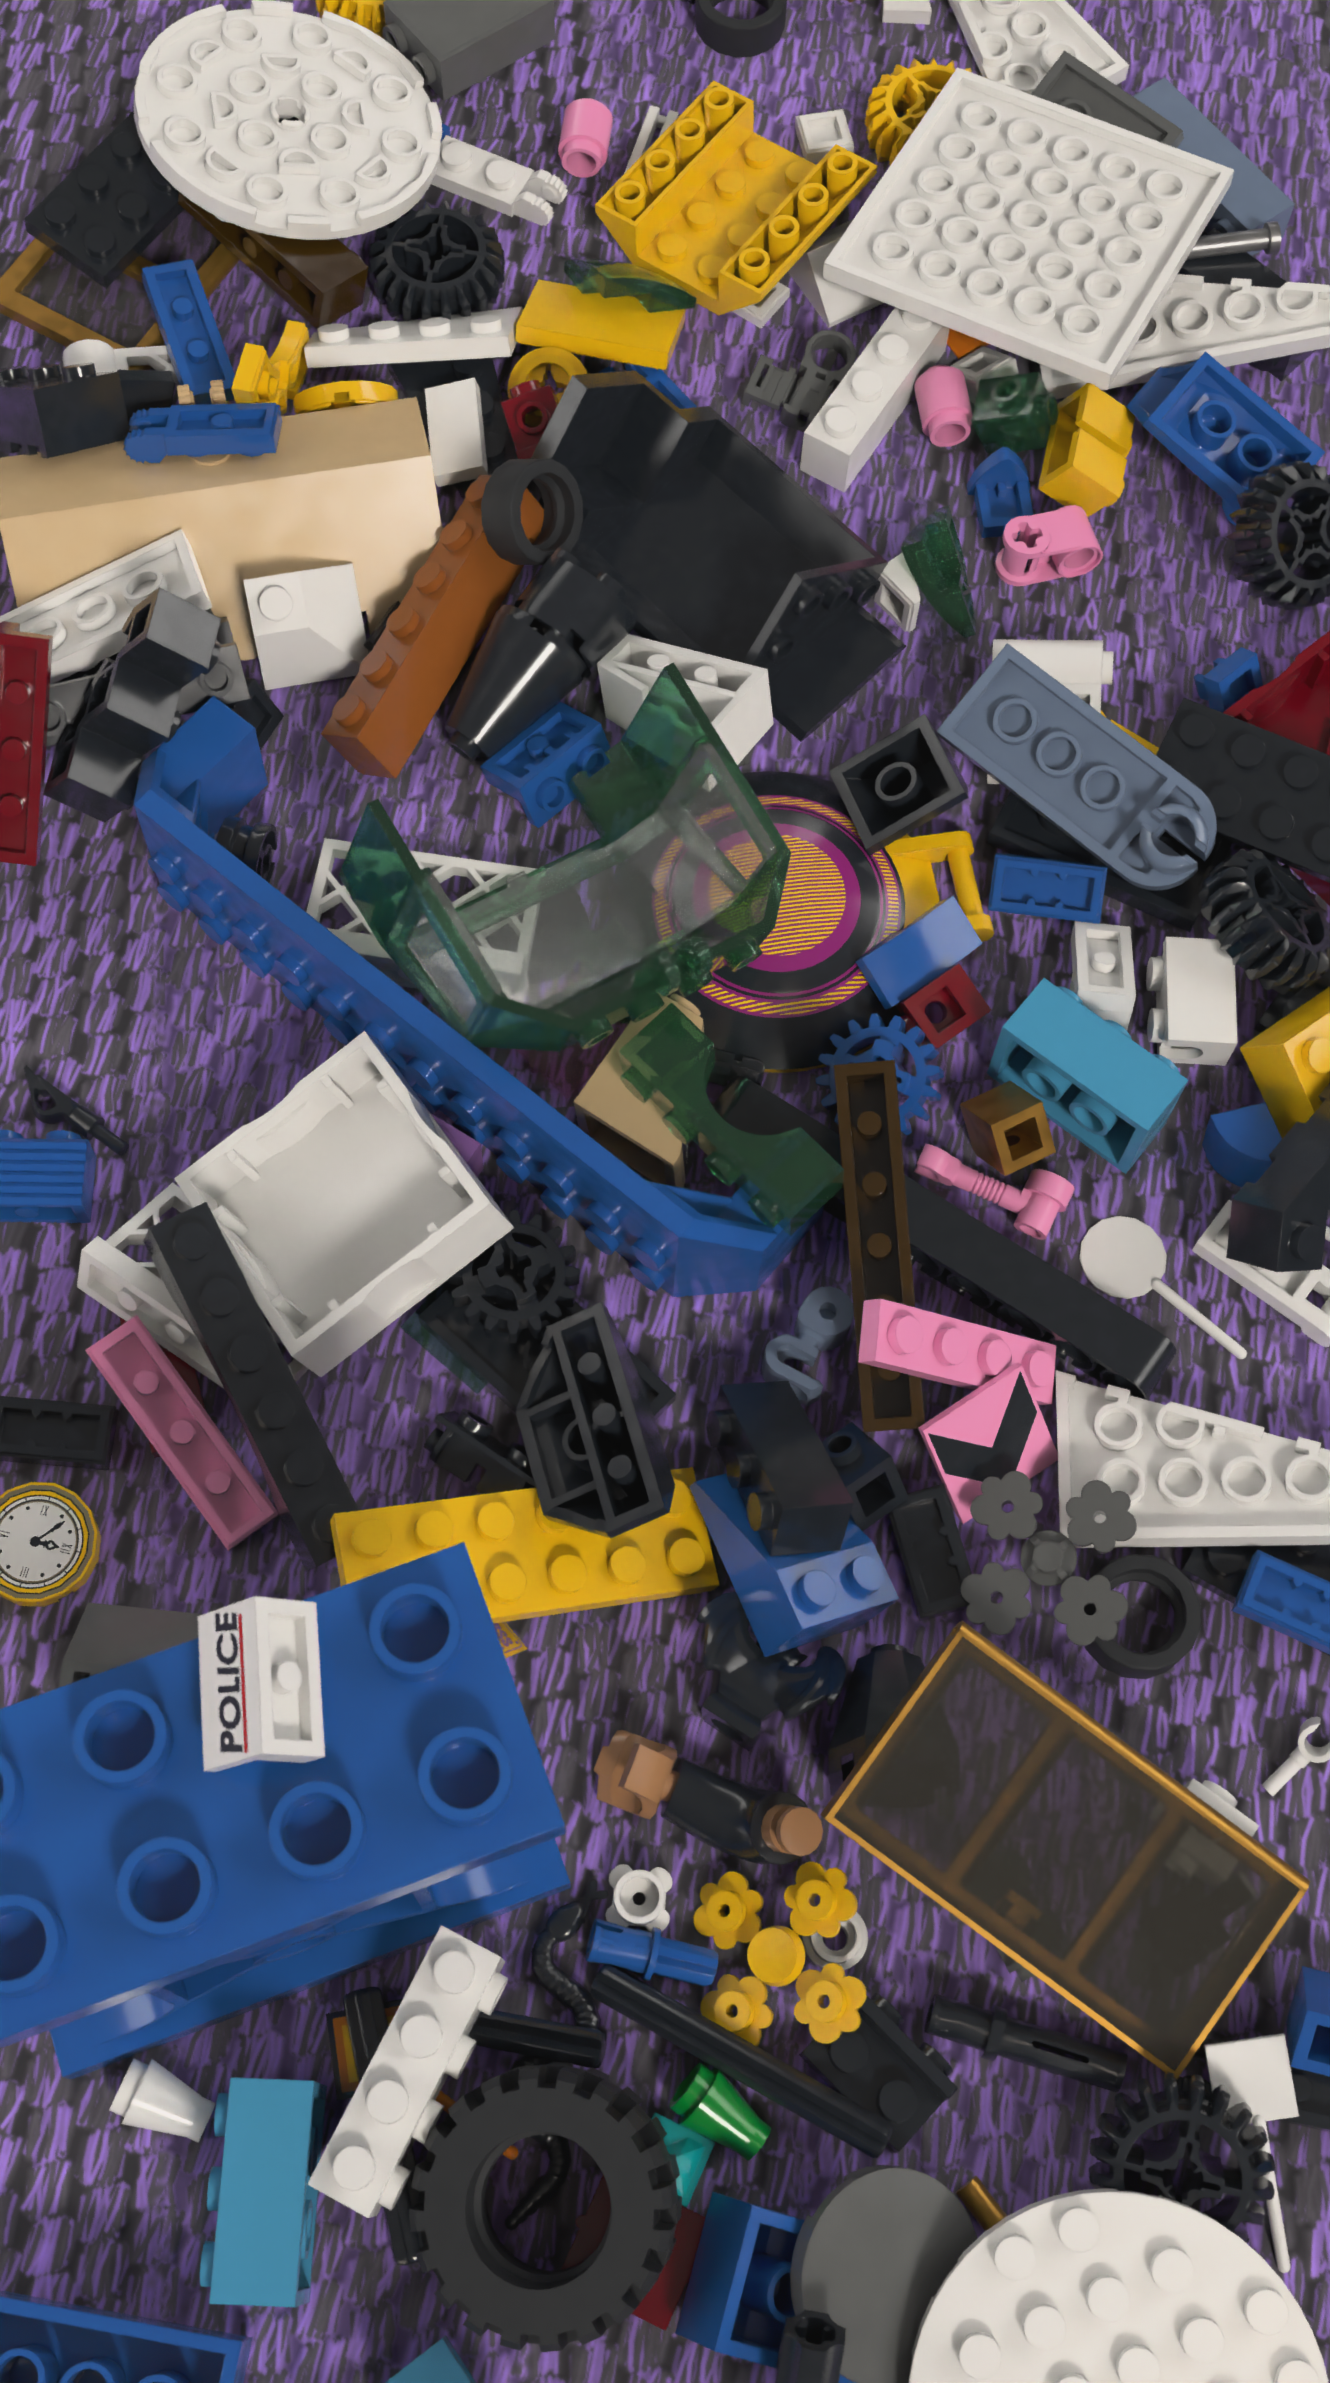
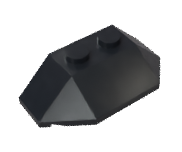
M600 1302L547 1326L541 1341L543 1349L531 1368L515 1411L543 1515L548 1520L613 1538L668 1514L675 1489L673 1476L644 1383L607 1307L603 1302Z

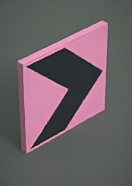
M1018 1362L918 1427L942 1484L944 1483L956 1516L962 1524L973 1518L970 1512L971 1503L977 1496L983 1494L981 1484L987 1477L994 1476L1002 1480L1007 1473L1019 1471L1031 1479L1058 1461V1452L1023 1366Z

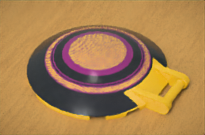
M777 771L748 772L731 775L719 787L707 782L703 787L693 788L684 792L652 815L630 841L618 863L611 884L607 917L609 944L614 963L624 986L636 1004L639 1003L642 1006L653 989L668 998L672 994L680 995L694 1004L701 1013L699 1017L703 1018L705 1046L734 1053V1060L741 1062L743 1056L760 1060L765 1064V1072L774 1073L799 1072L827 1067L818 1060L820 1054H835L838 1048L833 1045L830 1037L834 1033L846 1040L851 1036L848 1022L853 1019L865 1029L869 1028L871 1014L877 1013L883 1019L885 1027L889 1026L890 1021L895 1015L901 1016L895 1005L886 1010L884 1009L855 961L890 934L907 927L940 901L931 863L949 862L958 904L980 940L987 941L992 938L994 929L991 917L983 912L970 858L974 853V846L969 832L952 831L910 837L906 834L870 855L865 849L834 782L805 774ZM870 1043L861 1048L854 1054V1056L871 1048L873 1046V1043Z

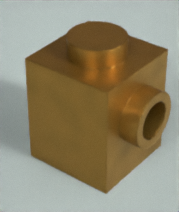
M1008 1081L960 1104L975 1154L1004 1176L1056 1153L1042 1101L1013 1082Z

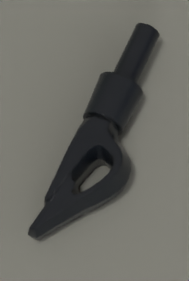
M27 1065L24 1067L32 1110L38 1120L46 1124L68 1121L86 1139L92 1140L95 1137L119 1156H123L127 1152L129 1144L104 1127L105 1120L85 1106L76 1103L38 1074L35 1075ZM38 1096L50 1097L56 1106L44 1111L40 1106Z

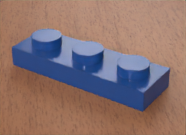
M193 259L142 268L143 284L179 385L189 384L190 390L194 394L195 405L211 404L209 393L210 381L222 379L226 401L235 400L231 390L235 374Z

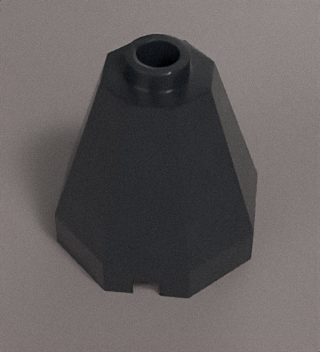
M878 1645L871 1648L869 1654L856 1660L828 1749L831 1796L835 1795L925 1669L921 1658L908 1653L907 1649L901 1645ZM939 1700L863 1806L922 1807L934 1802V1789L946 1785V1797L959 1792L958 1745Z

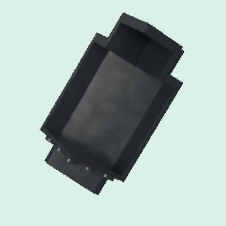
M636 370L572 375L531 459H553L566 466L577 481L583 502V522L579 539L570 553L580 561L583 569L594 577L599 572H604L621 584L626 591L621 601L637 614L638 620L633 630L642 638L768 669L773 717L802 742L906 647L900 639L862 607L879 590L880 581L878 578L888 562L710 406L679 409ZM541 496L538 503L544 508V502Z

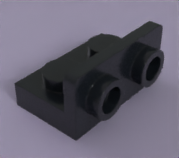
M875 1993L871 1998L866 1995L864 2004L857 2009L861 2017V2023L857 2030L854 2032L842 2031L840 2037L835 2042L829 2044L819 2043L813 2039L799 2056L832 2090L891 2123L893 2132L887 2146L896 2154L939 2106L951 2098L958 2090V2087L948 2078L953 2069L946 2059L926 2042H923L918 2047L899 2028L904 2023L900 2013L884 1997Z

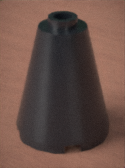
M503 604L495 613L445 725L446 731L451 735L447 741L448 745L470 762H474L477 756L486 761L580 685L587 674L584 672L587 666L583 659L560 635L551 628L545 634L537 628L529 626L535 617L513 605Z

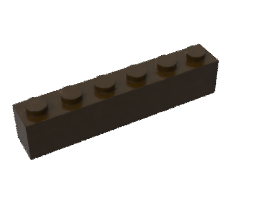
M895 1060L834 1065L857 1359H859L864 1300L884 1299L915 1307ZM858 1362L863 1432L916 1429L925 1423L922 1381L920 1377Z

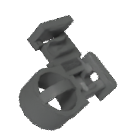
M819 331L812 335L807 342L798 375L795 374V368L790 367L789 371L773 366L774 359L761 354L746 386L741 404L749 406L752 399L778 411L782 407L779 418L780 422L785 426L804 432L855 363L856 351L854 344L849 337L839 331ZM827 348L829 350L822 367H819L812 359V353L818 349ZM838 353L841 354L846 362L845 367L840 370L829 371L832 369ZM765 368H766V369H768V371H767V373H766V375H765V378H764V376H762V375H763V373H764V371H765ZM799 415L806 416L808 418L807 421L800 420Z

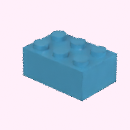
M1046 978L1041 980L1003 1025L986 1073L1000 1084L1011 1081L1041 1100L1047 1118L1125 1174L1165 1126L1188 1082V1079L1180 1074L1178 1068L1169 1059L1159 1054H1151L1134 1042L1127 1030L1120 1024L1111 1020H1103L1086 1008L1079 996L1066 987H1057Z
M230 2077L229 2093L218 2094L215 2108L214 2133L215 2137L225 2138L222 2167L212 2166L207 2191L208 2211H218L215 2241H205L200 2264V2286L211 2287L209 2304L297 2307L310 2302L319 2191L307 2184L322 2155L327 2086L312 2080Z

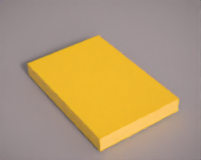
M538 279L516 324L515 341L525 345L556 347L574 354L667 370L684 326L686 306Z

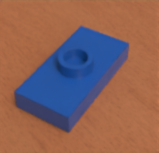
M996 853L988 910L1100 924L1108 866Z
M1257 1550L1252 1556L1232 1611L1330 1655V1582Z

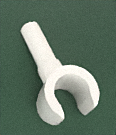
M1311 1717L1304 1721L1299 1731L1298 1747L1262 1784L1272 1796L1310 1761L1322 1763L1330 1759V1741L1324 1747H1314L1306 1739L1320 1725V1717Z

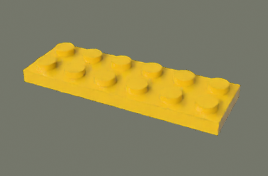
M693 1467L671 1470L675 1489L668 1514L613 1538L548 1520L543 1515L536 1487L334 1513L330 1520L341 1586L464 1542L493 1624L698 1594L714 1590L719 1586V1580L706 1523L689 1487L696 1481Z

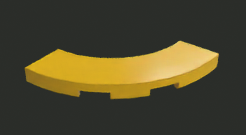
M287 320L280 342L270 358H268L264 346L245 343L231 387L236 404L276 403L280 405L281 416L287 412V399L294 400L295 395L299 393L309 369L306 364L304 346L310 338L305 323Z

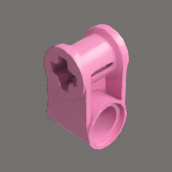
M1070 505L1055 511L1030 516H1018L1011 519L1006 524L1002 539L1005 547L997 554L995 571L999 578L1007 584L1027 586L1061 577L1071 578L1084 575L1101 562L1103 552L1084 509L1077 505ZM1021 531V532H1020V535H1019V538H1018V541L1016 542V539H1017V536H1018V532ZM1029 560V563H1028V566H1027V570H1026V572H1024V571H1025V568H1026L1027 561Z

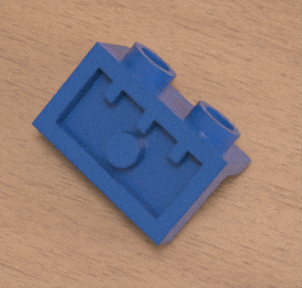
M559 702L480 767L487 783L520 801L529 823L539 828L582 794L586 788H589L615 766L616 760L601 723Z

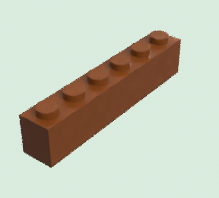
M479 475L477 480L467 489L466 498L451 522L442 530L439 542L426 563L416 572L412 586L399 607L389 616L385 630L372 651L362 660L358 674L344 697L335 704L332 716L321 732V735L357 772L370 776L397 778L524 565L512 564L500 558L489 545L482 526L481 502L486 483L491 475ZM526 488L520 506L521 523L526 537L533 544L542 529L544 509Z

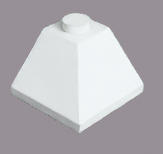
M353 563L243 580L265 690L356 676L358 674L360 664L369 652L363 646L366 642V635Z

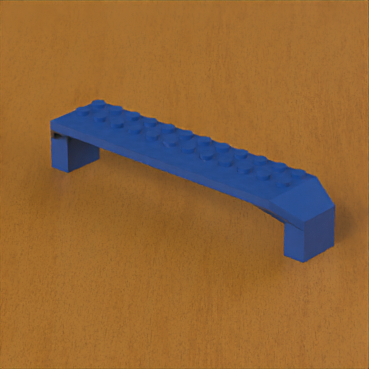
M215 696L210 698L178 728L169 742L162 743L142 762L133 805L151 856L148 859V863L157 874L160 883L157 890L161 897L175 910L182 912L185 908H188L200 918L198 920L200 927L216 943L223 945L228 940L241 951L239 956L244 964L257 976L264 978L269 973L283 984L281 987L282 992L297 1008L307 1011L311 1007L325 1018L323 1023L326 1029L341 1043L347 1045L365 1031L392 1060L431 1114H434L439 1109L454 1121L452 1124L454 1128L480 1142L481 1145L483 1144L498 1156L496 1159L497 1165L510 1179L519 1184L528 1180L543 1192L540 1195L541 1200L555 1215L562 1219H567L571 1215L587 1228L585 1230L587 1238L600 1251L607 1255H612L616 1251L632 1264L630 1267L632 1274L645 1287L652 1291H657L661 1287L672 1297L757 1291L823 1216L832 1173L786 1138L777 1145L732 1197L644 1180L216 842L215 835L219 832L224 819L228 816H235L268 785L255 727Z

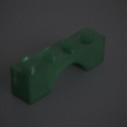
M673 1003L669 1004L619 1050L622 1071L624 1072L620 1079L626 1088L642 1103L651 1099L666 1113L662 1120L671 1133L686 1145L693 1140L708 1155L704 1161L711 1172L722 1183L730 1186L736 1182L751 1197L747 1201L749 1208L767 1227L773 1229L778 1224L790 1236L793 1235L843 1187L844 1169L801 1127L776 1135H755L731 1126L719 1116L711 1105L706 1093L709 1078L716 1064L714 1043Z

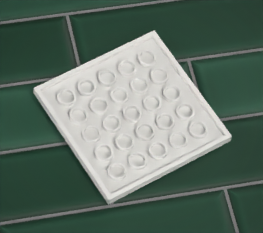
M957 67L825 260L823 279L1108 390L1231 186L1234 169Z

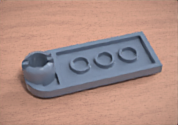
M1008 643L937 730L940 738L1132 885L1147 890L1170 889L1186 882L1198 871V865L1194 859L1187 854L1184 856L1179 855L1159 839L1164 832L1168 833L1204 862L1212 852L1216 840L1217 823L1214 808L1205 793Z

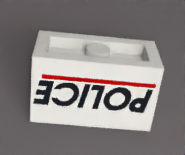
M253 1596L198 1616L204 1771L217 1772L254 1760L306 1763L325 1757L316 1602Z

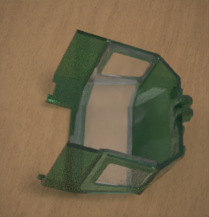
M674 663L662 669L620 742L605 752L610 763L592 777H589L586 771H580L571 778L568 784L600 838L527 874L522 871L507 878L505 885L457 908L453 907L430 868L420 869L379 799L367 803L340 870L339 877L381 947L445 1022L476 1047L560 1052L578 1042L582 1049H586L608 1037L614 1031L612 1024L629 1016L633 1023L639 1022L658 1011L665 1004L662 998L677 990L680 991L683 997L689 996L705 987L714 979L712 972L727 964L732 971L739 970L756 960L763 953L759 946L775 928L791 851Z

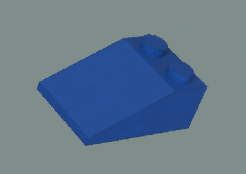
M727 1473L695 1481L689 1486L765 1657L864 1625L899 1599L873 1541L851 1519H849L840 1550L770 1556L758 1531H754L750 1527L747 1508L737 1488L734 1489L730 1486Z
M713 2192L675 2334L715 2352L777 2368L782 2330H784L786 2317H795L790 2286L791 2264L796 2240L805 2220ZM842 2376L839 2377V2383H855Z

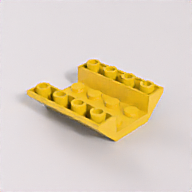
M713 80L595 204V212L634 267L709 311L722 315L761 302L877 174V165L837 144L815 165L754 133V101Z

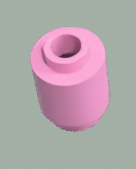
M590 98L577 99L569 103L564 111L558 154L564 169L571 175L580 178L596 175L607 160L613 117L610 110L597 100Z
M935 365L928 368L919 376L914 384L922 430L926 436L930 437L932 444L936 446L950 447L957 445L970 435V426L974 419L965 376L960 369L948 365Z

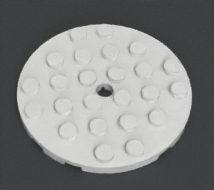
M252 0L251 9L226 11L224 6L219 4L181 18L159 34L148 47L141 59L139 74L134 88V119L137 133L147 155L162 176L190 201L215 215L219 220L263 234L303 240L346 238L376 230L397 220L411 210L429 189L438 166L442 138V123L437 102L430 101L429 96L423 89L424 78L401 52L377 34L347 18L325 10L322 18L293 12V3ZM293 117H296V118L299 119V120H297V121L286 120V119H290V118H293Z
M1110 2188L1078 2190L1054 2195L1029 2204L1003 2218L978 2237L957 2259L958 2263L947 2275L935 2297H932L913 2346L908 2383H1329L1315 2336L1299 2304L1282 2279L1255 2250L1213 2218L1188 2205L1163 2196L1158 2197L1139 2192L1118 2191L1117 2189Z

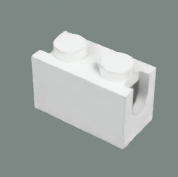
M1166 936L1163 942V955L1149 958L1146 986L1148 991H1156V1008H1151L1149 1012L1147 1037L1149 1042L1157 1043V1054L1166 1057L1173 1063L1225 1066L1238 1044L1235 965H1233L1230 955L1225 950L1220 949L1221 943L1218 939Z

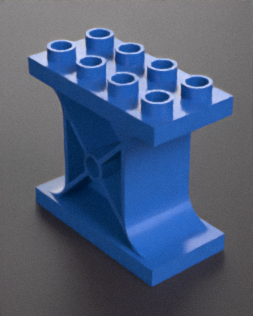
M464 1542L301 1600L316 1602L325 1749V1757L306 1763L254 1760L217 1772L204 1771L199 1638L0 1709V2049L49 2030L62 2077L74 2079L432 1942L441 1925L453 1932H458L571 1888V1883L555 1840L556 1837L566 1834L565 1824Z

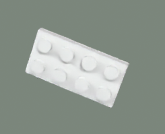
M180 529L1 615L0 623L2 621L20 623V632L53 636L50 685L77 672L90 670L106 657L120 652L126 645L128 635L123 633L122 628L134 607L159 587L205 611L212 608V604L192 547L184 532Z

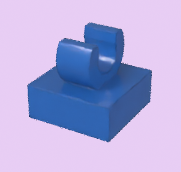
M1242 647L1226 659L1217 658L1214 660V668L1206 675L1198 673L1194 676L1199 697L1208 700L1210 708L1222 713L1251 690L1263 686L1257 653Z

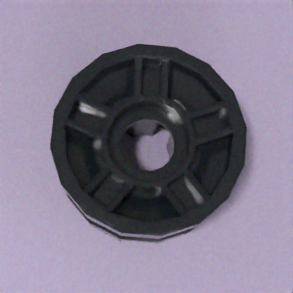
M226 817L220 826L216 842L270 883L275 863L271 862L272 850L277 849L276 827L273 824L263 822L250 826L247 825L243 818Z

